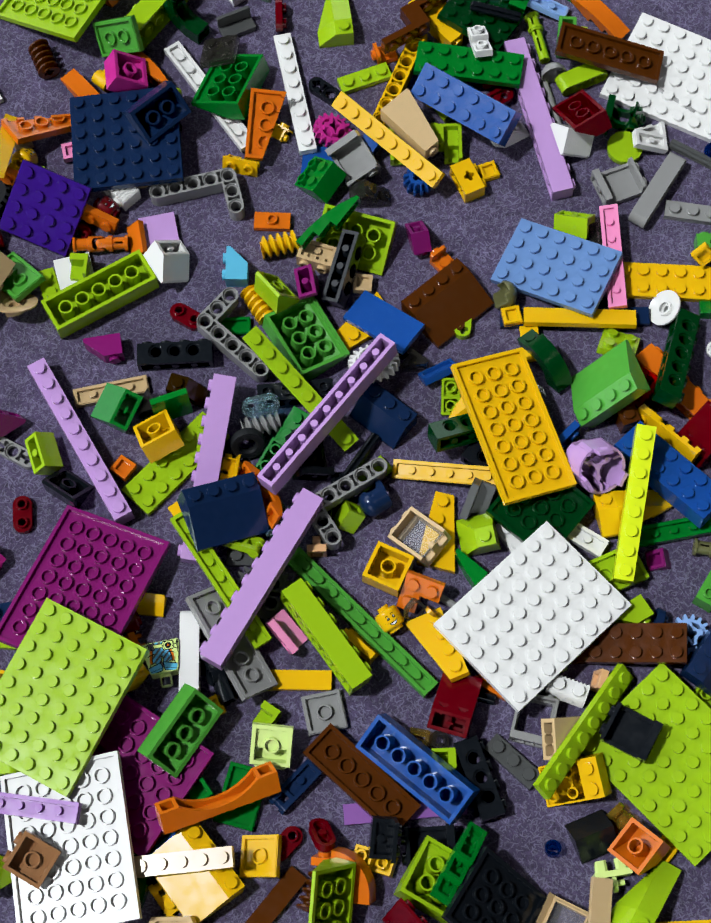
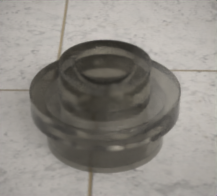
M435 731L430 735L429 744L431 748H447L449 737L444 732ZM437 737L443 739L441 744L436 743L435 739Z

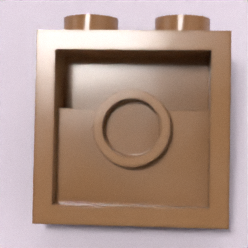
M26 829L24 833L19 831L13 841L16 844L13 851L8 850L1 860L5 863L2 868L39 889L62 851Z

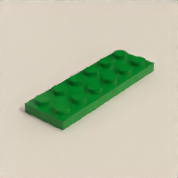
M419 41L414 75H419L424 64L427 62L461 81L519 89L524 54L493 50V56L475 58L471 47Z

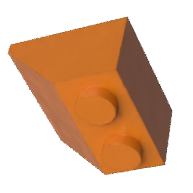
M631 817L607 851L640 876L659 864L671 847Z

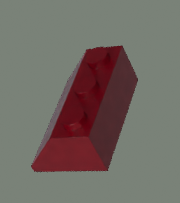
M583 89L552 107L553 111L575 132L599 136L612 128L606 110Z

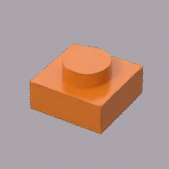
M121 454L111 466L110 471L126 482L137 468V465Z

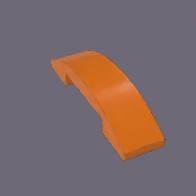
M243 461L241 470L237 475L254 472L261 489L268 524L271 529H274L279 523L283 512L278 493L274 495L260 484L257 478L260 472L258 468L248 461Z

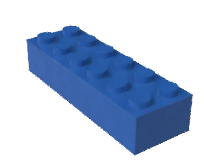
M427 62L424 64L411 90L414 98L504 147L522 116L516 110Z
M639 421V422L637 423V424H643V425H645L642 421ZM636 425L614 445L623 454L628 469ZM656 434L648 486L700 529L711 518V478Z
M386 713L376 716L355 746L449 825L457 823L480 791L478 787Z

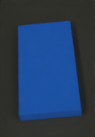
M366 290L343 316L344 321L373 338L382 333L395 342L397 352L402 355L425 329V324Z

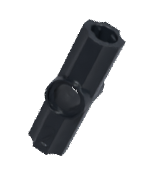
M203 660L207 669V681L210 686L214 687L220 705L227 706L236 702L238 697L225 670L221 671Z

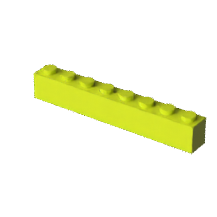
M637 424L634 430L612 581L627 584L634 582L657 429L655 426Z

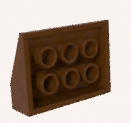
M456 258L401 301V310L425 324V329L422 333L439 349L456 335V328L459 331L463 330L465 322L471 318L473 322L492 307L494 302L471 271Z

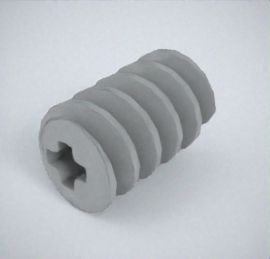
M274 409L273 415L266 411V417L259 413V419L252 415L251 421L247 417H244V423L240 420L242 429L254 428L259 430L263 436L264 431L271 435L272 429L278 433L279 427H281L277 409Z

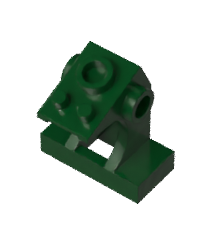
M609 94L606 112L612 128L633 132L634 129L645 124L646 116L643 114V107H640L639 102H636V106L631 107L630 110L622 109L615 104L616 95ZM619 117L626 118V119H629V121H627V122L619 121L618 118H619Z

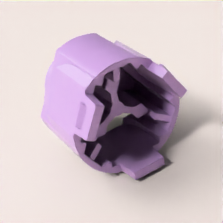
M603 438L582 439L572 442L566 450L565 455L576 482L588 492L603 494L611 491L617 485L623 486L628 476V473L625 471L624 456L616 447Z

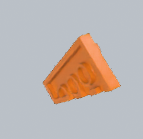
M251 88L244 159L263 161L287 92Z
M70 114L51 115L50 118L34 116V119L25 120L24 117H17L16 121H8V118L1 119V125L19 145L71 132Z

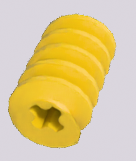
M290 230L289 236L284 231L282 237L279 233H276L275 239L271 234L268 236V240L262 236L259 243L263 260L266 254L272 258L273 252L279 257L280 251L287 255V249L292 254L294 253V248L299 250L294 231Z
M249 285L241 291L240 297L244 299V303L255 317L258 325H262L264 315L273 312V310L254 291L255 285Z

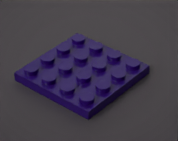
M23 159L0 220V229L66 257L92 188Z

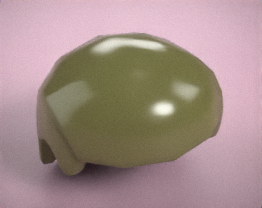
M503 280L500 284H497L500 290L493 294V302L496 309L514 306L517 300L515 285L510 281Z

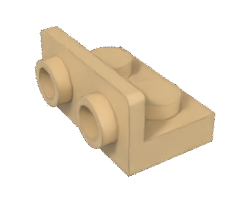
M312 240L304 251L299 248L296 255L297 265L302 267L311 264L318 273L329 274L337 247Z

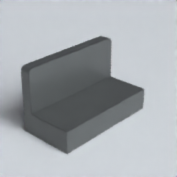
M248 5L216 18L218 30L224 42L257 30Z
M475 477L460 518L467 520L469 515L485 514L497 488L496 485Z

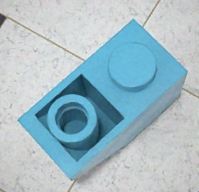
M227 246L226 253H223V264H226V267L222 269V280H225L226 287H247L249 285L248 262L231 246Z

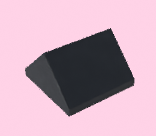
M64 467L42 480V484L48 493L65 504L78 509L94 489V486Z
M602 809L564 825L581 864L609 853L607 849L616 838L614 826Z

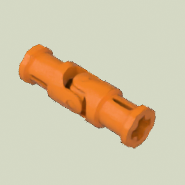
M112 235L107 237L88 236V238L80 239L72 237L73 253H77V251H88L89 253L106 250L109 252L114 250L129 251L128 235L124 237H113ZM95 239H97V240H96V243H95L96 246H97V249H94V247H93V242H94Z

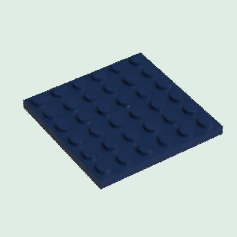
M154 88L70 98L74 181L91 187V192L184 181L179 122L154 141L148 143L132 127L123 111Z

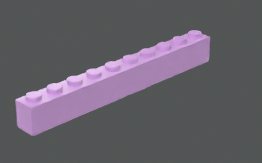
M524 37L505 41L503 52L524 54L519 89L515 88L551 201L571 197L573 190L576 188L575 181L570 177L569 163L565 162L564 155H560L550 126L551 123H555V120L550 116V105L545 101V90L540 86L541 79L539 73L535 71V60L530 56L529 43L526 44Z
M382 333L374 339L259 472L257 478L263 487L274 495L281 490L396 356L398 352L395 342Z
M42 358L28 365L31 376L114 522L123 525L134 519L132 510L46 360Z
M214 373L213 379H209L207 390L211 392L210 397L205 399L204 408L207 409V414L202 416L201 426L204 427L203 434L199 433L198 445H201L200 452L196 451L194 463H197V469L192 470L191 481L194 482L193 487L219 481L237 377ZM183 542V545L179 544L177 556H180V562L198 565L185 543Z
M302 488L300 493L297 492L294 495L291 508H287L282 515L283 521L273 529V537L263 545V553L260 558H255L250 574H245L241 581L242 587L239 591L236 590L231 597L232 603L229 607L224 608L220 615L222 619L219 624H214L210 631L211 636L209 640L204 641L199 649L201 659L221 671L324 505L323 498L305 488Z

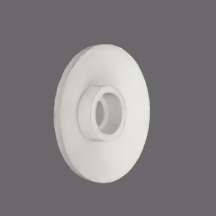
M672 290L658 293L657 297H654L649 305V318L655 325L664 326L671 323L680 311V297Z

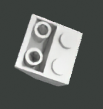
M154 240L143 256L160 283L188 282L190 254L182 241Z

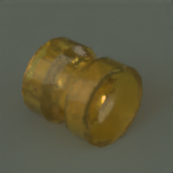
M619 802L606 815L609 820H613L616 823V827L620 831L631 817L635 818L631 812L625 810V805L622 802Z

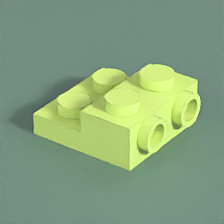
M253 722L249 764L258 766L271 761L275 769L284 770L290 768L294 726Z

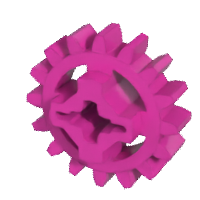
M324 113L323 117L319 115L313 125V132L316 133L314 137L320 139V144L324 142L326 148L347 135L352 129H349L350 123L345 124V118L340 119L339 114L335 117L333 113H330L329 116Z

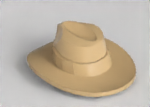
M3 290L0 291V312L5 313L6 317L19 316L35 308L38 304V298L32 294H28L17 303Z

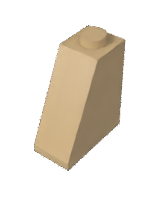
M580 716L541 719L543 760H550Z

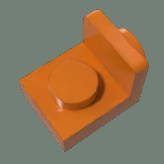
M376 42L372 43L370 54L372 60H376L377 65L384 62L388 64L398 61L396 51L384 54L381 46L378 47Z
M444 245L440 248L436 247L430 253V264L438 272L453 261L446 252Z

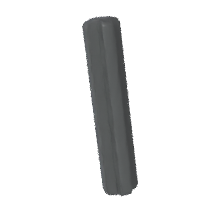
M675 139L671 140L669 149L711 169V157Z

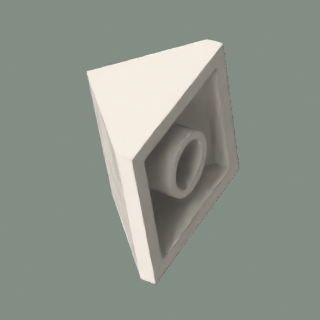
M550 124L560 155L578 158H588L590 156L594 139L593 135L575 132L569 125Z

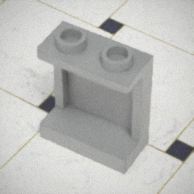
M355 129L325 149L327 155L332 157L335 164L347 174L345 180L348 187H359L364 183L363 180L365 178L375 176L378 173V169L381 168L363 137Z
M632 157L628 158L626 164L600 172L599 168L592 170L590 177L603 205L620 204L642 196L648 186L646 178L642 177L638 163L634 162Z

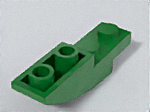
M293 406L275 438L272 437L255 467L261 471L285 444V437L293 429L298 428L309 414Z

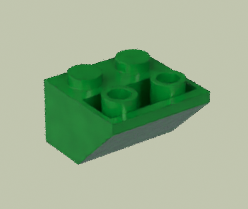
M314 156L308 162V166L303 173L298 176L294 185L317 201L327 204L347 174L333 161Z
M107 383L90 417L125 433L143 397L126 388Z

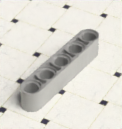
M671 151L669 152L632 209L628 221L643 229L646 227L684 168L686 159Z

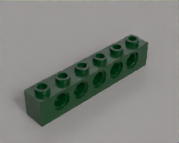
M680 308L677 317L670 324L652 396L653 401L671 409L677 403L680 404L684 398L685 393H683V389L688 382L686 375L691 369L689 362L694 356L692 349L696 345L698 339L696 334L701 327L699 324L700 316L683 308Z
M468 413L428 424L427 437L436 453L478 442Z

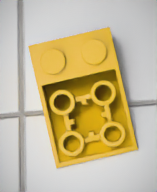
M603 753L579 757L550 800L545 799L547 808L603 798L611 794L612 790ZM546 765L538 767L539 774L543 771Z

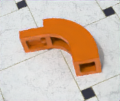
M338 846L329 852L318 851L317 854L311 857V865L318 866L323 860L336 857L356 862L353 903L370 905L376 901V884L373 873L368 864L357 853Z

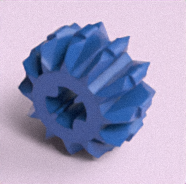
M409 169L407 174L403 175V186L407 188V193L413 191L414 197L417 193L422 197L423 191L429 193L430 188H432Z

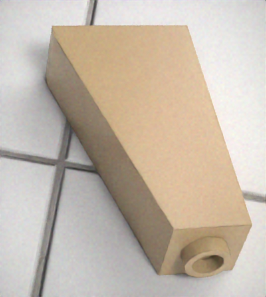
M406 88L381 109V120L406 143L428 159L438 152L439 140L410 90Z

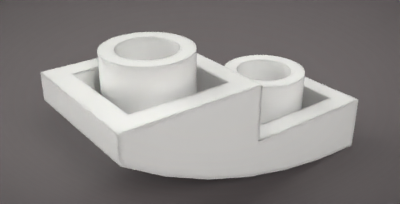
M475 25L468 27L467 33L475 58L493 56V49L488 41L489 34L485 26Z

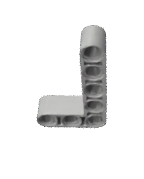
M222 168L184 177L183 182L152 185L149 189L151 202L157 207L223 192L230 218L234 221H241L245 217V207L237 175L232 168Z
M228 287L198 315L196 320L197 330L203 337L212 340L213 345L253 380L260 383L264 382L269 377V368L248 346L221 324L238 306L239 302L238 291L233 287ZM233 296L235 299L228 301L226 297ZM215 309L222 310V312L218 314L214 313L213 311ZM202 322H208V323H209L208 326H202V325H200V324H201ZM220 333L223 337L216 338L214 335ZM231 345L237 346V349L230 350L228 349V347ZM244 357H249L251 361L244 362L242 361V359ZM263 369L265 373L258 374L256 370Z
M375 458L315 493L323 498L324 505L312 526L322 542L326 544L327 549L337 550L342 544V535L328 514V511L374 485V482L377 480L381 481L387 475V462L384 459ZM376 466H381L383 470L377 472L374 470V468ZM359 476H365L367 477V480L359 481L357 478ZM344 485H348L351 487V489L349 491H343L341 490V487ZM327 495L334 497L331 501H327L324 498ZM325 520L328 524L321 527L318 525V522ZM335 536L338 540L331 543L328 541V538Z

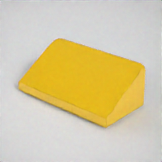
M145 593L136 611L139 615L163 618L167 598L162 594Z

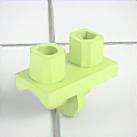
M617 858L613 859L615 870L610 871L607 869L606 860L594 862L595 873L592 877L613 879L614 893H619L618 886L625 885L624 879L617 880V878L630 876L633 873L628 866Z

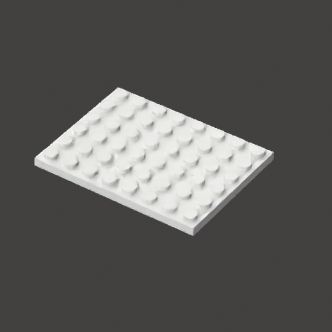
M642 12L628 41L664 51L657 84L611 71L599 97L608 100L609 94L616 95L615 104L627 109L636 106V102H639L640 107H643L642 112L646 117L658 122L663 121L670 127L711 143V40ZM657 86L664 90L663 94L657 90ZM673 96L679 99V104L672 100ZM689 105L696 111L693 113L685 107Z
M546 521L433 624V627L519 713L627 611L632 604Z
M112 751L92 756L69 798L21 772L0 776L1 791L3 793L82 803L78 825L4 815L8 850L13 851L16 846L13 841L19 831L24 833L27 829L48 844L62 851L39 889L11 873L16 923H124L142 919L120 752Z

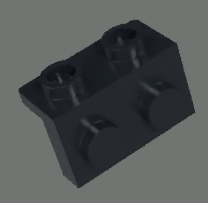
M372 815L368 849L369 858L390 859L391 863H396V857L400 856V844H397L398 837L402 836V824H399L397 817Z

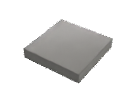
M340 689L301 697L309 737L320 735L330 723L338 730L348 729Z

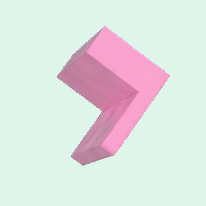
M284 609L280 610L265 623L289 654H294L299 650L298 647L308 639Z

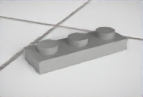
M666 200L663 219L711 225V206Z

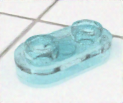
M274 393L248 397L242 402V412L250 418L274 413L279 409V398ZM267 400H272L273 403L269 404L267 403ZM249 404L255 405L253 408L248 407Z

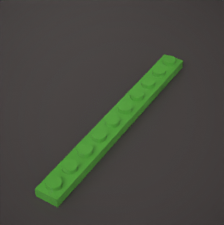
M300 547L296 549L288 565L304 581L307 580L313 590L425 698L438 685V682L388 633L384 632L377 622Z

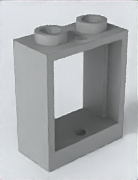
M546 693L544 695L538 694L530 701L531 703L552 707L550 718H556L560 700L556 699V696ZM515 711L508 741L543 749L542 736L516 730L520 712L517 713Z

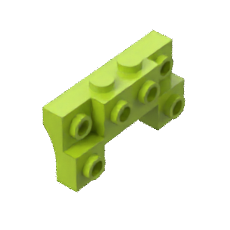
M430 123L432 130L439 140L438 152H444V164H455L462 161L461 123ZM390 154V166L403 165Z

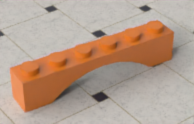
M271 761L251 768L237 784L215 796L194 800L173 796L154 803L159 825L164 835L173 833L184 827L195 825L200 821L214 818L219 814L254 803L265 797L273 796L281 792L278 772Z

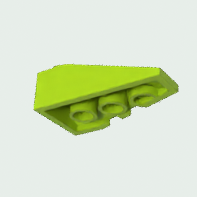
M325 0L317 32L319 48L354 45L349 0Z
M662 860L615 903L611 911V923H655L682 870Z

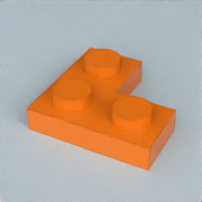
M408 570L396 606L415 613L420 597L439 604L446 583Z

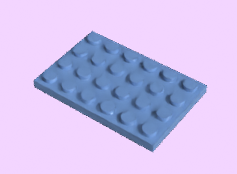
M521 218L491 277V282L500 284L503 280L510 281L515 285L517 292L593 318L623 257V252Z

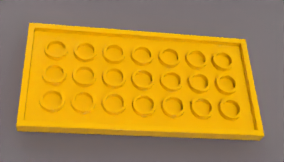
M522 347L451 365L450 369L504 506L572 488L577 485Z

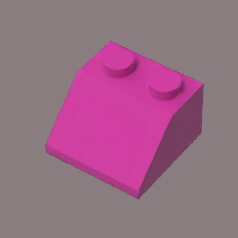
M113 49L104 61L106 90L122 92L147 89L148 79L145 58Z

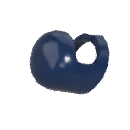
M380 480L374 482V490L368 493L363 492L359 496V505L362 511L369 517H376L393 506Z

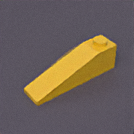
M625 490L593 495L595 504L592 508L601 536L604 538L619 535ZM647 490L643 521L651 517L654 518L673 506L656 491Z

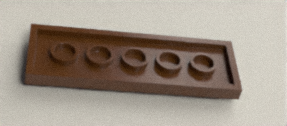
M563 21L554 55L657 84L664 51Z
M613 623L571 664H688L687 623Z
M331 723L303 752L306 758L371 817L372 815L397 817L399 824H402L403 827L421 808V805L372 760L359 751Z

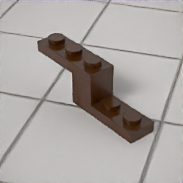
M415 0L401 7L400 19L406 27L381 39V50L384 54L393 52L404 44H409L419 36L426 35L430 31V19L425 13L438 5L444 4L447 0Z

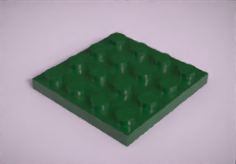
M449 0L439 12L437 19L468 37V27L475 25L485 26L492 49L499 51L504 42L509 39L522 22L524 16L528 14L530 8L526 6L524 13L521 14L520 21L515 22L471 11L470 4L473 0ZM510 0L474 1L509 9L507 6Z
M572 487L506 506L503 505L499 495L485 513L522 543L546 521L566 539L593 507L595 502L578 488Z

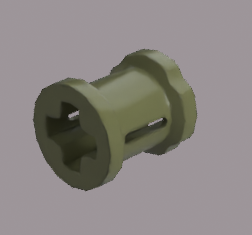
M694 538L692 555H707L711 558V542L699 541L698 538Z

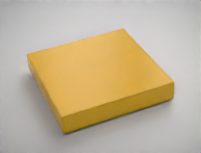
M242 835L239 877L279 878L282 835Z

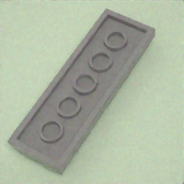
M213 586L190 595L185 599L207 640L211 636L210 631L214 624L218 625L222 619L220 615L226 607ZM244 634L223 668L242 702L278 685L258 649L254 650Z

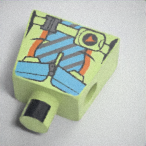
M175 638L141 645L149 650L145 661L152 679L160 678L162 688L172 687V676L179 674V639Z

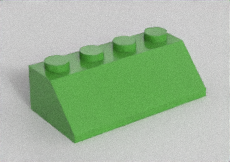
M185 683L137 751L171 776L177 778L224 710L196 688Z

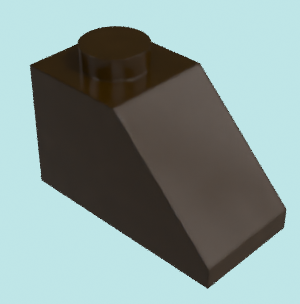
M171 373L166 393L186 388L191 405L204 408L209 390L190 377Z

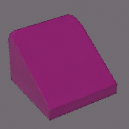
M659 548L645 552L648 571L671 569L667 549Z

